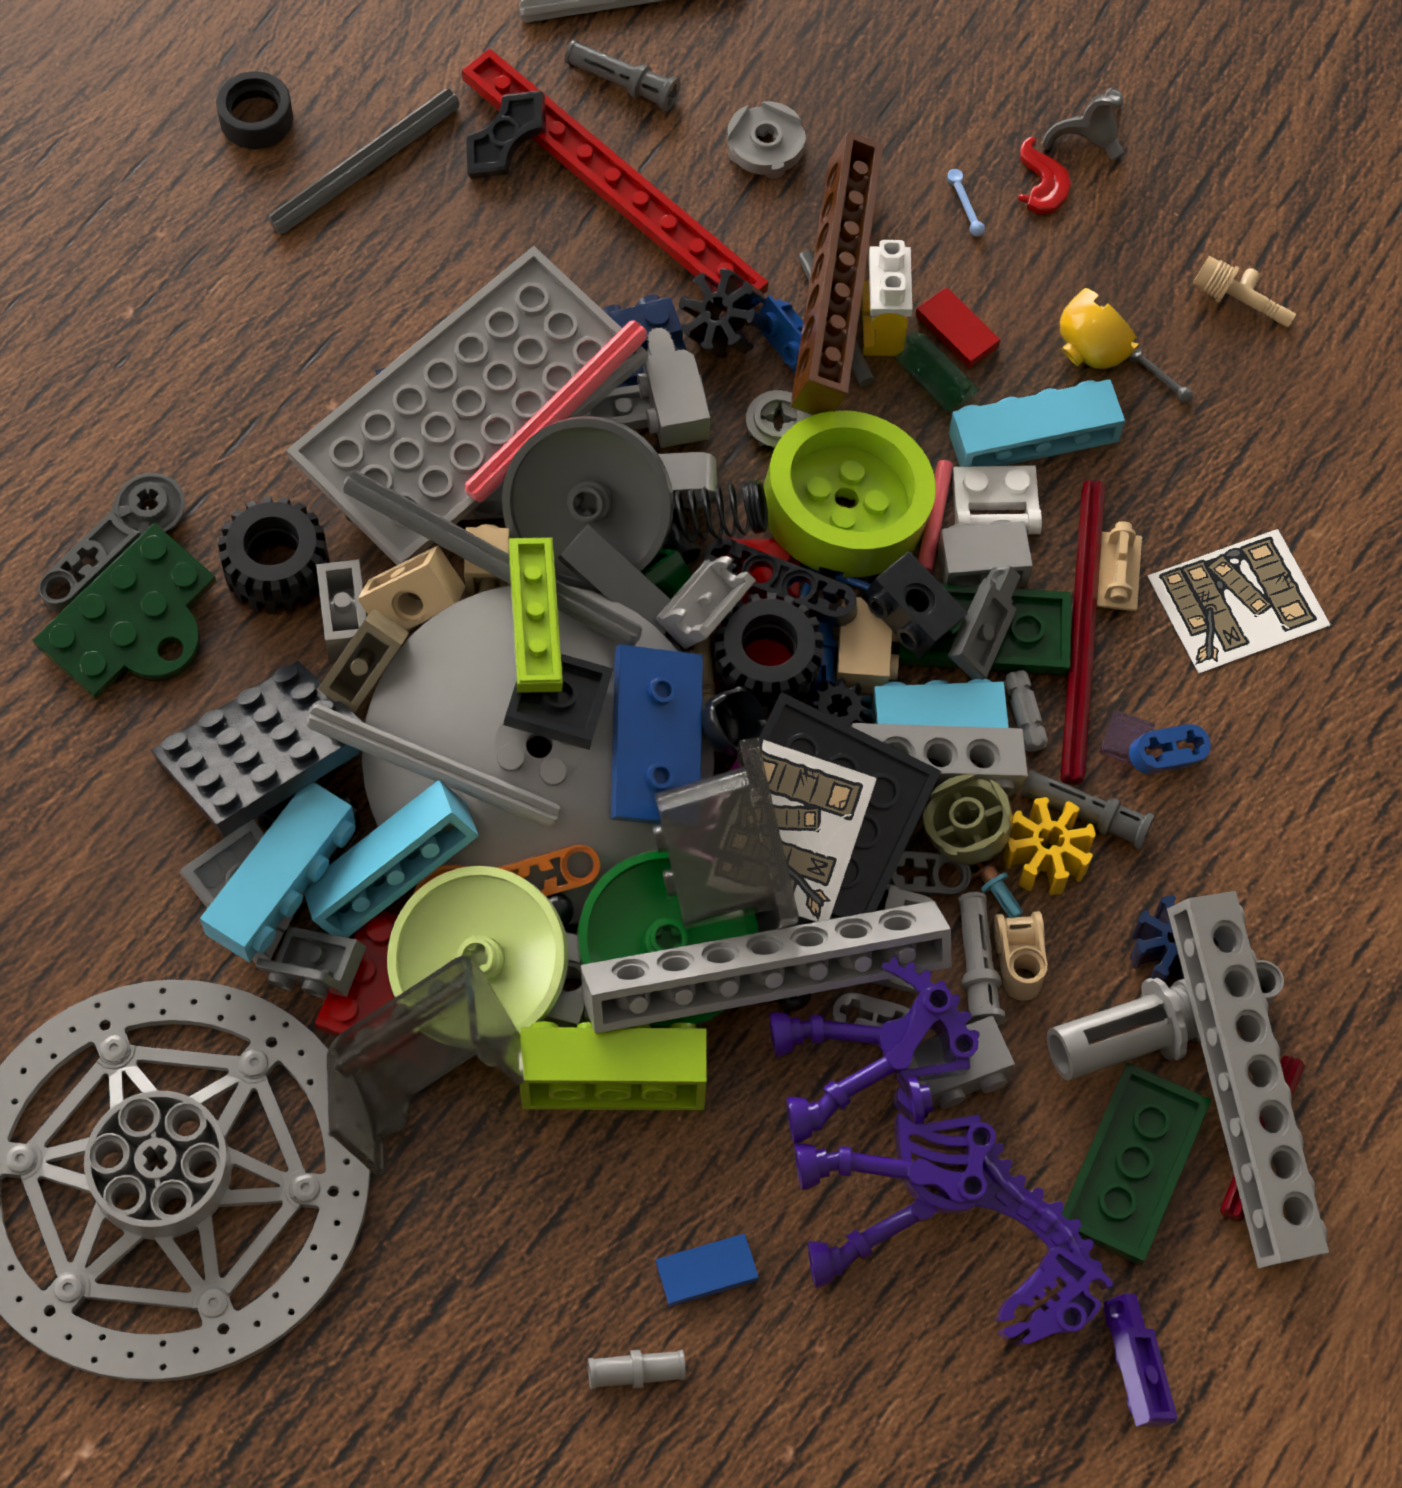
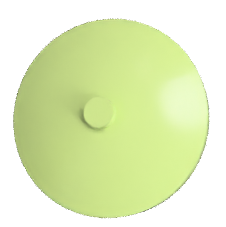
M490 866L457 868L445 872L424 884L402 908L393 926L388 944L387 968L389 981L402 1011L418 1029L428 1036L445 1044L464 1049L477 1050L500 1047L520 1039L521 1027H531L533 1023L542 1022L556 1004L564 986L568 969V943L564 926L550 900L536 886L512 872Z

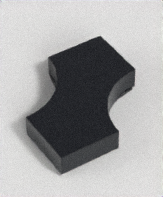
M542 90L503 95L501 107L496 118L485 129L466 136L467 174L471 179L509 174L510 163L516 150L529 138L546 133L545 95Z

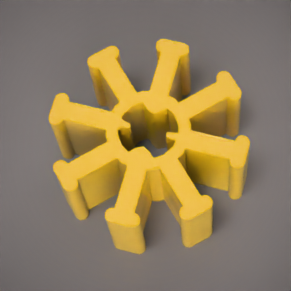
M1043 797L1034 800L1029 819L1022 816L1020 810L1016 811L1013 815V828L1010 840L1006 844L1003 854V862L1006 869H1010L1012 865L1030 862L1023 867L1018 883L1019 886L1027 891H1031L1036 877L1040 871H1043L1048 876L1050 884L1049 894L1058 895L1064 892L1070 874L1076 877L1075 880L1077 882H1081L1086 875L1092 859L1090 849L1096 834L1092 824H1088L1085 828L1068 831V829L1074 827L1079 812V807L1069 801L1065 803L1059 820L1057 822L1051 821L1048 810L1049 799ZM1048 843L1053 845L1050 849L1045 848Z

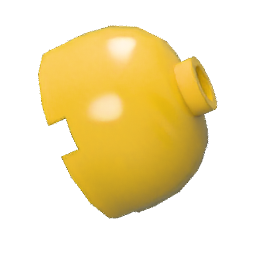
M1085 288L1069 302L1060 318V334L1066 343L1062 347V351L1077 366L1082 362L1094 369H1107L1117 366L1140 347L1138 343L1133 342L1137 337L1126 321L1111 305L1107 304L1105 307L1098 306L1093 301L1099 295Z

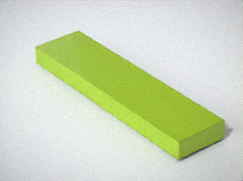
M509 538L508 549L517 693L562 692L563 679L553 538Z

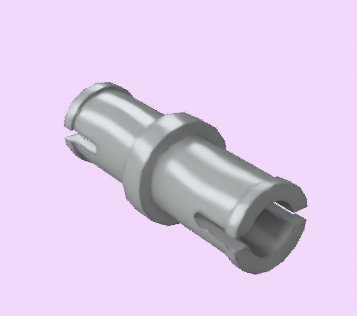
M630 1350V1355L599 1359L588 1358L590 1389L632 1384L633 1389L643 1388L644 1383L685 1380L683 1350H677L676 1352L641 1354L640 1350Z

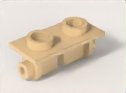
M1118 522L1111 532H1102L1097 607L1137 612L1142 536H1136V532L1132 529V524L1129 522Z

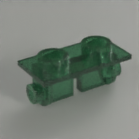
M912 332L905 341L908 348L895 356V360L947 413L979 391L969 380V377L963 374L925 333Z

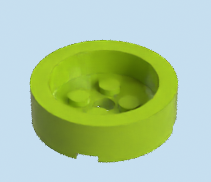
M845 410L815 414L789 428L780 438L773 451L763 487L768 508V528L780 546L796 560L812 569L819 571V568L823 567L844 572L843 577H866L883 573L908 551L912 553L922 537L933 508L936 493L935 477L931 464L913 438L896 425L882 418L867 413ZM836 496L848 498L851 501L855 499V507L839 506L835 501Z

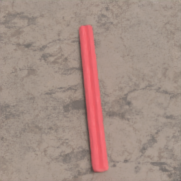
M635 320L629 321L465 483L466 493L476 502H483L504 481L508 467L521 446L543 428L557 421L567 419L646 340L647 331Z

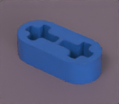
M1195 724L1152 730L1133 741L1129 749V758L1133 766L1145 774L1186 768L1206 758L1211 748L1210 738L1201 727ZM1185 740L1186 743H1193L1195 750L1192 751L1190 748L1178 750L1177 744ZM1148 747L1150 750L1162 748L1163 754L1154 758L1153 755L1146 754L1145 748Z

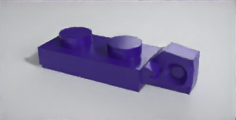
M1122 1294L1103 1302L1106 1325L1110 1327L1116 1349L1115 1359L1123 1375L1128 1394L1127 1404L1134 1417L1136 1427H1164L1177 1422L1176 1419L1178 1417L1154 1329H1148L1144 1325L1137 1295Z

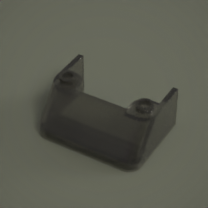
M460 956L445 964L342 1032L328 1049L329 1134L376 1176L384 1172L382 1140L390 1135L399 1133L406 1126L410 1113V1097L468 1059L478 1054V1058L489 1067L497 1066L517 1086L525 1081L520 1034L483 971L469 957Z

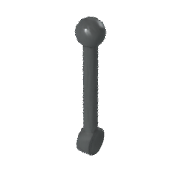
M1141 347L1127 358L1130 362H1139L1175 391L1179 401L1188 403L1192 400L1193 391L1188 387H1181L1144 357Z

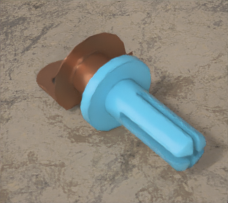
M997 860L986 867L982 863L976 864L979 871L976 873L971 872V879L978 876L982 878L985 883L981 888L982 892L986 893L991 890L1009 918L1021 916L1023 910L1004 883L1009 875L1007 872L999 874L995 868L1000 864L1001 860Z

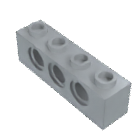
M852 724V727L941 770L933 790L949 778L973 774L977 775V779L988 782L991 779L997 782L1007 796H1011L1012 794H1017L1028 776L1023 729ZM928 759L937 760L943 767L933 765ZM971 760L980 762L984 768L975 766Z

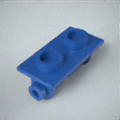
M768 295L766 302L759 312L768 319V325L765 332H760L795 373L803 321L793 310L789 302H783L782 299L775 301L771 295Z

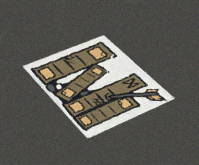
M1278 529L1147 576L1198 674L1330 626L1328 619Z
M763 740L761 756L730 818L720 847L744 859V869L717 857L708 885L815 922L830 920L877 778ZM750 819H751L750 830H749V837H748V835H747V825H748V822H749Z

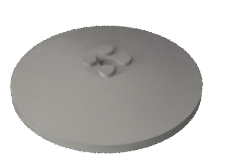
M504 586L481 592L455 603L431 618L408 638L382 674L372 696L365 724L559 804L561 809L555 825L552 828H546L450 788L466 802L479 836L442 865L498 867L573 844L582 843L589 845L597 852L600 859L598 876L586 885L559 892L566 895L574 907L573 918L564 927L576 926L579 924L588 895L603 875L618 863L637 854L655 850H673L672 847L686 828L610 820L615 648L620 645L612 639L558 610L561 654L613 668L590 750L547 738L552 745L551 752L546 757L535 758L528 753L526 745L531 738L539 735L503 725L516 683L511 586ZM569 586L642 627L641 637L635 646L677 651L673 644L654 625L638 613L619 602H611L605 596L595 592ZM702 694V710H703V709L705 708V703H706V702H705L704 696H703V694ZM701 727L700 809L709 798L714 770V749L704 737L703 727ZM362 752L364 784L377 827L436 782L369 753ZM576 852L568 858L567 868L572 875L584 877L591 872L593 860L585 852ZM560 857L550 859L554 869L540 871L538 865H532L530 867V875L524 877L525 880L534 883L538 889L544 887V879L557 875V884L567 882L561 872Z

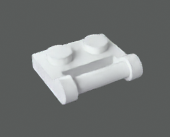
M1036 466L953 467L952 487L955 524L977 526L988 525L997 520L1025 521L1027 534L1041 533L1042 517L1039 509ZM1024 510L1025 514L970 515V511Z

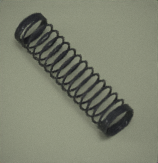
M753 479L752 481L748 480V482L743 481L742 483L743 501L747 515L745 532H743L738 520L735 487L732 483L729 484V500L733 514V530L731 534L724 521L723 495L721 487L717 484L715 487V497L720 518L718 535H716L711 524L710 499L708 490L704 486L702 488V503L707 522L705 537L702 536L698 527L695 492L690 488L688 499L694 525L692 539L689 538L685 530L683 499L680 491L677 490L675 493V505L681 528L680 537L676 541L670 527L663 546L668 545L670 538L677 545L682 542L683 537L688 542L693 543L697 535L705 542L709 538L710 532L718 540L721 538L723 530L730 538L735 535L737 529L739 533L746 536L750 527L754 534H761L762 532L765 534L768 530V508L762 482L759 479L756 481Z

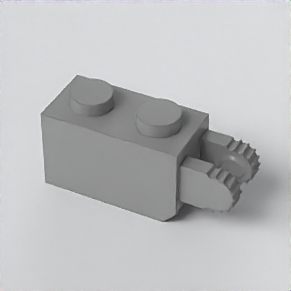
M656 327L651 332L649 331V335H647L648 360L643 365V373L637 374L641 399L648 398L651 407L646 409L650 434L657 433L661 448L708 440L710 437V414L695 357L684 349L675 351L670 332L666 331V328Z

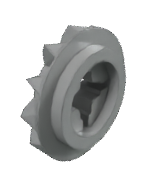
M782 390L768 391L756 397L749 405L746 412L748 434L758 441L760 447L765 444L775 449L778 441L789 428L811 416V414L790 407L791 392ZM777 410H781V416H783V422H785L780 431H776L774 423L771 422L777 416Z

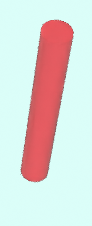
M939 460L937 462L934 476L936 485L935 500L923 532L918 561L930 574L933 572L953 470V463L948 460Z

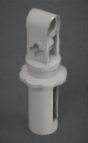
M1258 960L1256 971L1260 985L1265 990L1263 994L1267 999L1269 1007L1283 989L1284 977L1281 970L1275 964L1266 960ZM1159 978L1146 979L1141 985L1142 994L1139 999L1050 1028L1047 1032V1045L1051 1060L1059 1075L1064 1080H1072L1160 1050L1161 1054L1168 1060L1175 1059L1177 1061L1184 1058L1187 1053V1042L1189 1040L1194 1042L1200 1041L1185 979L1174 982L1172 987L1169 988ZM1225 981V987L1227 991L1231 994L1230 987L1228 983ZM1140 1026H1144V1027H1141V1028H1138V1029H1135V1030L1126 1032V1033H1124V1034H1121V1035H1118V1036H1115V1037H1112V1038H1109V1039H1106V1040H1103V1041H1100V1042H1097V1043H1094V1044L1089 1045V1043H1092V1042H1095V1041H1098V1040H1101V1039H1104V1038H1107V1037H1110V1036H1113V1035H1116V1034H1119V1033H1122V1032H1125V1031H1128V1030H1131V1029H1134V1028H1137V1027H1140Z

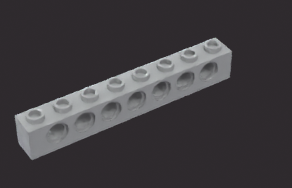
M1236 891L1188 898L1167 908L1257 1267L1262 1268L1329 1253L1326 1242L1327 1230L1319 1215L1314 1195L1315 1183L1308 1172L1304 1157L1303 1137L1296 1126L1291 1106L1292 1095L1289 1086L1285 1082L1279 1060L1280 1048L1277 1040L1273 1037L1268 1017V1002L1262 993L1256 971L1257 959L1254 951L1250 948L1245 928L1244 910L1239 904ZM1213 937L1218 941L1220 950L1216 947ZM1225 981L1228 983L1230 987L1231 994L1227 991L1225 987ZM1236 1025L1241 1030L1242 1039L1239 1037L1237 1033ZM1248 1070L1253 1076L1254 1084L1248 1077ZM1259 1115L1265 1122V1129L1261 1126ZM1271 1160L1276 1166L1277 1175L1272 1170ZM1283 1206L1288 1212V1221L1284 1217Z
M935 901L584 964L580 965L584 1005L596 1034L896 978L897 976L882 969V964L884 962L890 963L893 957L898 959L899 966L905 968L908 963H914L916 973H923L925 970L933 971L952 967L951 928Z

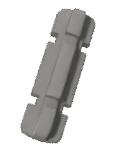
M1024 670L1011 672L1006 675L1004 683L1008 695L1012 697L1010 703L1017 726L1023 729L1025 750L1027 752L1042 750L1046 748L1048 738L1045 728L1040 724L1042 718L1034 692L1029 688L1031 682L1028 673Z

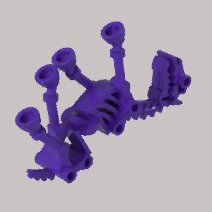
M895 957L890 960V963L884 962L882 964L884 971L899 977L911 985L919 995L904 1017L888 1021L882 1027L823 1020L822 1015H810V1020L800 1021L799 1017L789 1018L787 1013L769 1012L771 1039L776 1058L794 1051V1046L802 1045L803 1039L811 1038L812 1044L824 1043V1038L875 1044L883 1051L884 1056L838 1083L830 1081L823 1088L825 1095L818 1103H807L806 1098L786 1097L788 1120L794 1143L796 1167L801 1190H807L820 1184V1178L830 1177L831 1171L838 1170V1176H850L851 1171L902 1179L908 1192L915 1199L912 1204L865 1231L859 1233L855 1229L846 1236L848 1241L840 1249L838 1246L828 1247L826 1242L808 1241L809 1263L815 1288L823 1287L833 1282V1276L843 1275V1270L858 1257L864 1260L872 1254L871 1248L917 1222L929 1220L936 1212L960 1214L968 1212L976 1206L997 1211L1015 1219L1035 1233L1048 1248V1252L1040 1261L1037 1270L1003 1302L998 1310L996 1322L1002 1323L1014 1318L1017 1306L1028 1308L1036 1304L1032 1298L1035 1301L1042 1299L1047 1294L1043 1289L1048 1292L1058 1284L1061 1286L1051 1296V1299L1046 1300L1040 1305L1041 1308L1029 1313L1025 1322H1019L999 1330L998 1335L1000 1338L1008 1340L1024 1332V1336L1017 1341V1344L1022 1346L1049 1335H1067L1076 1332L1095 1317L1101 1308V1303L1090 1294L1089 1284L1093 1282L1101 1290L1112 1287L1113 1283L1103 1273L1101 1262L1090 1258L1088 1252L1093 1248L1094 1242L1091 1239H1081L1078 1234L1081 1221L1078 1219L1068 1221L1062 1215L1064 1208L1062 1202L1056 1201L1049 1205L1043 1201V1189L1035 1188L1032 1191H1028L1024 1188L1026 1182L1024 1175L1019 1174L1012 1177L1008 1172L1012 1167V1161L1010 1159H999L998 1155L1003 1151L1004 1147L1001 1143H995L996 1133L993 1127L981 1122L979 1115L924 1124V1118H928V1113L933 1112L928 1084L919 1085V1081L966 1074L971 1068L969 1060L978 1049V1038L980 1036L977 1030L967 1029L965 1023L970 1020L972 1015L968 1011L959 1013L956 1006L960 1002V997L952 995L951 991L946 988V983L943 980L933 984L930 981L931 972L925 970L921 975L916 973L915 964L912 962L908 963L906 968L899 966L898 959ZM933 1029L941 1041L943 1058L946 1063L907 1069L912 1062L916 1047L927 1031ZM892 1073L898 1074L896 1080L902 1089L898 1087L895 1091L894 1106L906 1117L898 1113L894 1121L897 1159L851 1152V1147L839 1146L836 1152L826 1153L825 1148L815 1150L814 1145L800 1143L811 1138L813 1131L822 1130L823 1125L837 1108L841 1110L846 1108L851 1103L849 1099L851 1096ZM960 1131H964V1132H965V1133L963 1134V1136H946V1135H943V1134H947V1133H954V1132H960ZM910 1139L939 1150L961 1151L962 1155H948L928 1150L910 1141ZM945 1169H962V1170H961V1172H957V1171H950V1170H945ZM926 1187L934 1188L939 1192L933 1194Z

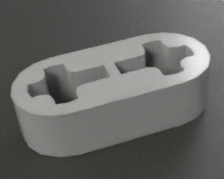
M847 993L836 1000L832 1011V1021L847 1023L844 1013H848L850 1007H856L859 1009L858 1016L861 1018H857L854 1024L882 1027L888 1021L904 1017L910 1009L863 994Z

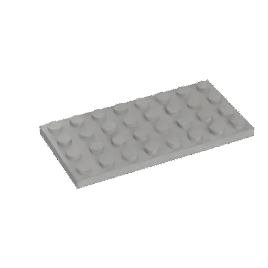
M533 246L286 450L287 457L396 565H399L423 553L435 542L345 494L343 483L351 471L362 473L456 525L482 503L476 502L466 493L465 483L622 328L545 255ZM640 345L568 418L584 416L643 366L648 360L649 353ZM504 481L492 493H494L499 487H501L504 484Z

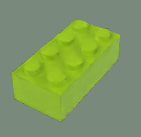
M536 1022L531 1024V1027H521L519 1084L522 1109L704 1110L707 1082L706 1028H697L696 1025L691 1023H674L669 1028H651L649 1024L595 1034L591 1022L580 1023L577 1027H558L553 1022Z

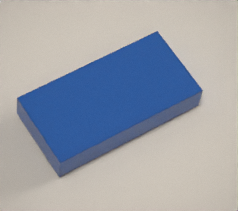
M745 1233L655 1260L668 1307L754 1283L759 1279Z

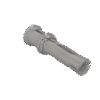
M969 892L962 894L958 898L967 971L963 975L961 984L962 989L967 992L969 1012L972 1015L970 1020L966 1022V1025L993 1015L997 1026L1006 1021L1005 1011L1000 1009L998 988L1002 985L1001 976L994 970L992 961L987 898L984 893Z

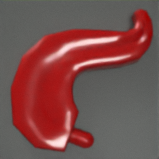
M1035 137L1027 138L1022 143L1020 149V160L1026 167L1040 176L1042 182L1032 188L1030 196L1020 194L1018 200L1028 203L1027 209L1039 215L1055 213L1066 202L1070 190L1071 181L1068 171L1056 160L1033 148L1036 145Z

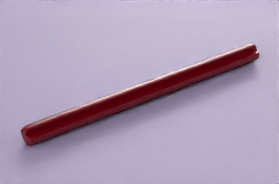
M1093 480L1085 481L1081 491L1071 627L1070 670L1067 681L1060 776L1063 783L1073 785L1083 783L1086 770L1105 498L1104 483Z

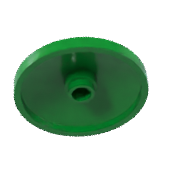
M655 850L629 857L611 868L601 877L588 895L580 916L577 931L579 961L581 965L758 933L755 913L748 898L708 885L715 864L710 860L696 854L678 850ZM726 1009L649 1023L651 1028H669L674 1023H691L698 1026L717 1017Z

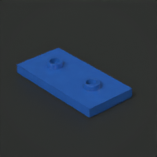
M622 644L615 648L610 820L696 828L700 825L703 655Z

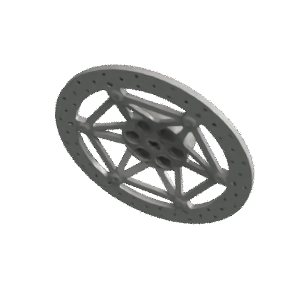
M194 980L142 982L94 995L62 1011L25 1038L0 1066V1315L30 1344L64 1364L100 1377L134 1382L176 1381L211 1374L255 1356L290 1333L319 1305L342 1274L363 1226L369 1199L371 1176L370 1147L364 1117L356 1094L344 1070L330 1050L299 1020L273 1003L249 992L226 985ZM105 1024L111 1025L108 1030H102V1026ZM157 1025H195L232 1034L250 1042V1045L241 1056L130 1045L127 1032ZM270 1041L277 1042L274 1047H268L267 1045ZM90 1046H95L100 1058L27 1144L10 1142L19 1119L41 1086L73 1057ZM142 1062L229 1071V1073L188 1097L177 1092L157 1090L137 1065ZM277 1065H282L297 1081L317 1116L325 1148L326 1171L323 1174L306 1173L267 1078ZM123 1074L130 1078L141 1093L124 1099ZM108 1076L110 1110L96 1124L90 1137L46 1148L48 1143L103 1078ZM237 1086L217 1121L203 1105ZM254 1091L258 1093L288 1166L287 1172H282L228 1147L226 1138L251 1093ZM148 1116L154 1118L152 1125L145 1131L138 1132L132 1130V1125L140 1117ZM196 1121L200 1123L198 1130L193 1135L181 1136L178 1134L180 1126L185 1122ZM115 1152L123 1154L122 1161L113 1168L101 1167L102 1161L107 1155ZM85 1154V1175L48 1163ZM165 1159L167 1163L165 1168L160 1170L158 1167H155L152 1171L150 1165L155 1160L162 1163ZM212 1162L217 1165L215 1171L208 1177L199 1178L194 1176V1171L199 1164ZM239 1167L279 1187L230 1190L232 1169ZM5 1177L21 1178L56 1275L58 1276L45 1291L40 1290L28 1276L10 1242L2 1206V1180ZM41 1179L91 1193L96 1200L73 1262H68L39 1184ZM333 1189L339 1191L335 1197L329 1196V1192ZM124 1195H139V1200L133 1208L128 1210L117 1208L119 1200ZM180 1198L186 1200L184 1209L178 1214L168 1215L163 1212L166 1204L172 1199ZM282 1203V1207L224 1278H221L212 1215L219 1207ZM301 1207L318 1209L319 1213L303 1249L289 1269L258 1299L243 1309L236 1311L229 1297ZM106 1220L124 1231V1235L88 1266L102 1226ZM193 1230H199L205 1280L200 1277L174 1241L177 1237ZM143 1239L156 1240L190 1286L191 1291L184 1293L98 1284L97 1281ZM84 1299L181 1308L193 1311L198 1310L202 1319V1326L177 1333L133 1334L92 1324L75 1316L74 1312ZM49 1309H56L53 1316H46V1312ZM223 1326L229 1327L228 1333L220 1334L219 1330Z

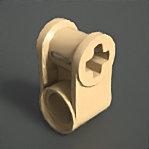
M1040 911L1032 912L1031 916L1012 918H1005L1003 914H995L994 939L996 950L999 954L1004 990L1010 997L1016 1000L1027 1001L1033 999L1042 989L1048 964L1044 945L1045 934L1042 914ZM1027 969L1035 977L1030 979L1022 978L1017 975L1015 970Z

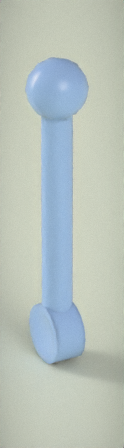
M952 169L947 174V182L949 185L954 186L971 223L970 233L975 237H980L985 232V226L982 222L978 221L962 185L963 173L958 169Z

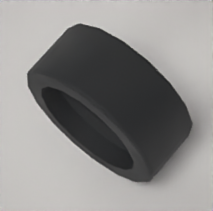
M260 71L243 72L228 79L219 89L216 106L220 127L227 139L234 144L249 149L267 148L280 142L290 131L294 119L288 88L279 78L270 73ZM250 98H265L278 105V110L273 116L262 122L248 123L232 116V110L239 103Z

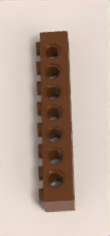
M849 131L845 133L828 161L790 404L791 408L811 415L829 411L835 412L848 394L883 144Z

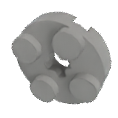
M772 101L762 102L761 107L751 109L747 105L738 110L729 122L727 131L728 156L733 162L749 172L765 175L771 179L780 178L785 174L786 170L798 163L804 153L806 135L805 130L801 126V119L794 110L786 105ZM767 133L772 134L773 142H761L757 136L765 137Z

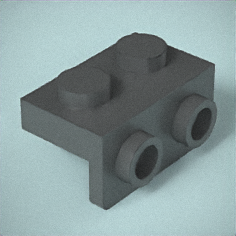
M289 926L275 961L258 958L255 967L269 975L267 980L269 984L286 991H293L294 986H299L304 992L323 999L327 998L328 993L347 997L366 946L355 939Z

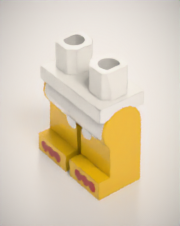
M881 240L879 247L870 246L869 282L864 281L861 297L863 356H903L908 325L907 316H912L911 247H905V242L902 240Z

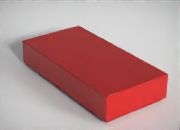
M948 287L942 289L916 309L915 316L969 369L999 348L1001 339Z

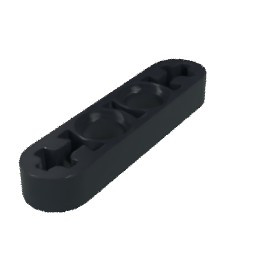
M716 539L705 549L704 561L709 559L712 562L716 560V557L720 558L730 554L732 563H730L727 569L736 576L739 575L737 566L742 567L741 573L748 572L750 575L758 567H768L773 571V576L767 582H754L746 591L749 594L758 593L760 598L767 599V592L777 593L776 599L784 601L786 595L792 597L788 594V589L792 584L806 582L812 587L811 591L803 598H794V606L798 608L801 604H804L810 609L808 617H816L820 622L830 626L841 627L851 623L857 615L858 607L855 592L844 583L731 539ZM820 590L823 591L824 599L819 597ZM840 599H845L846 608L839 606L836 611H831L830 602L836 604Z

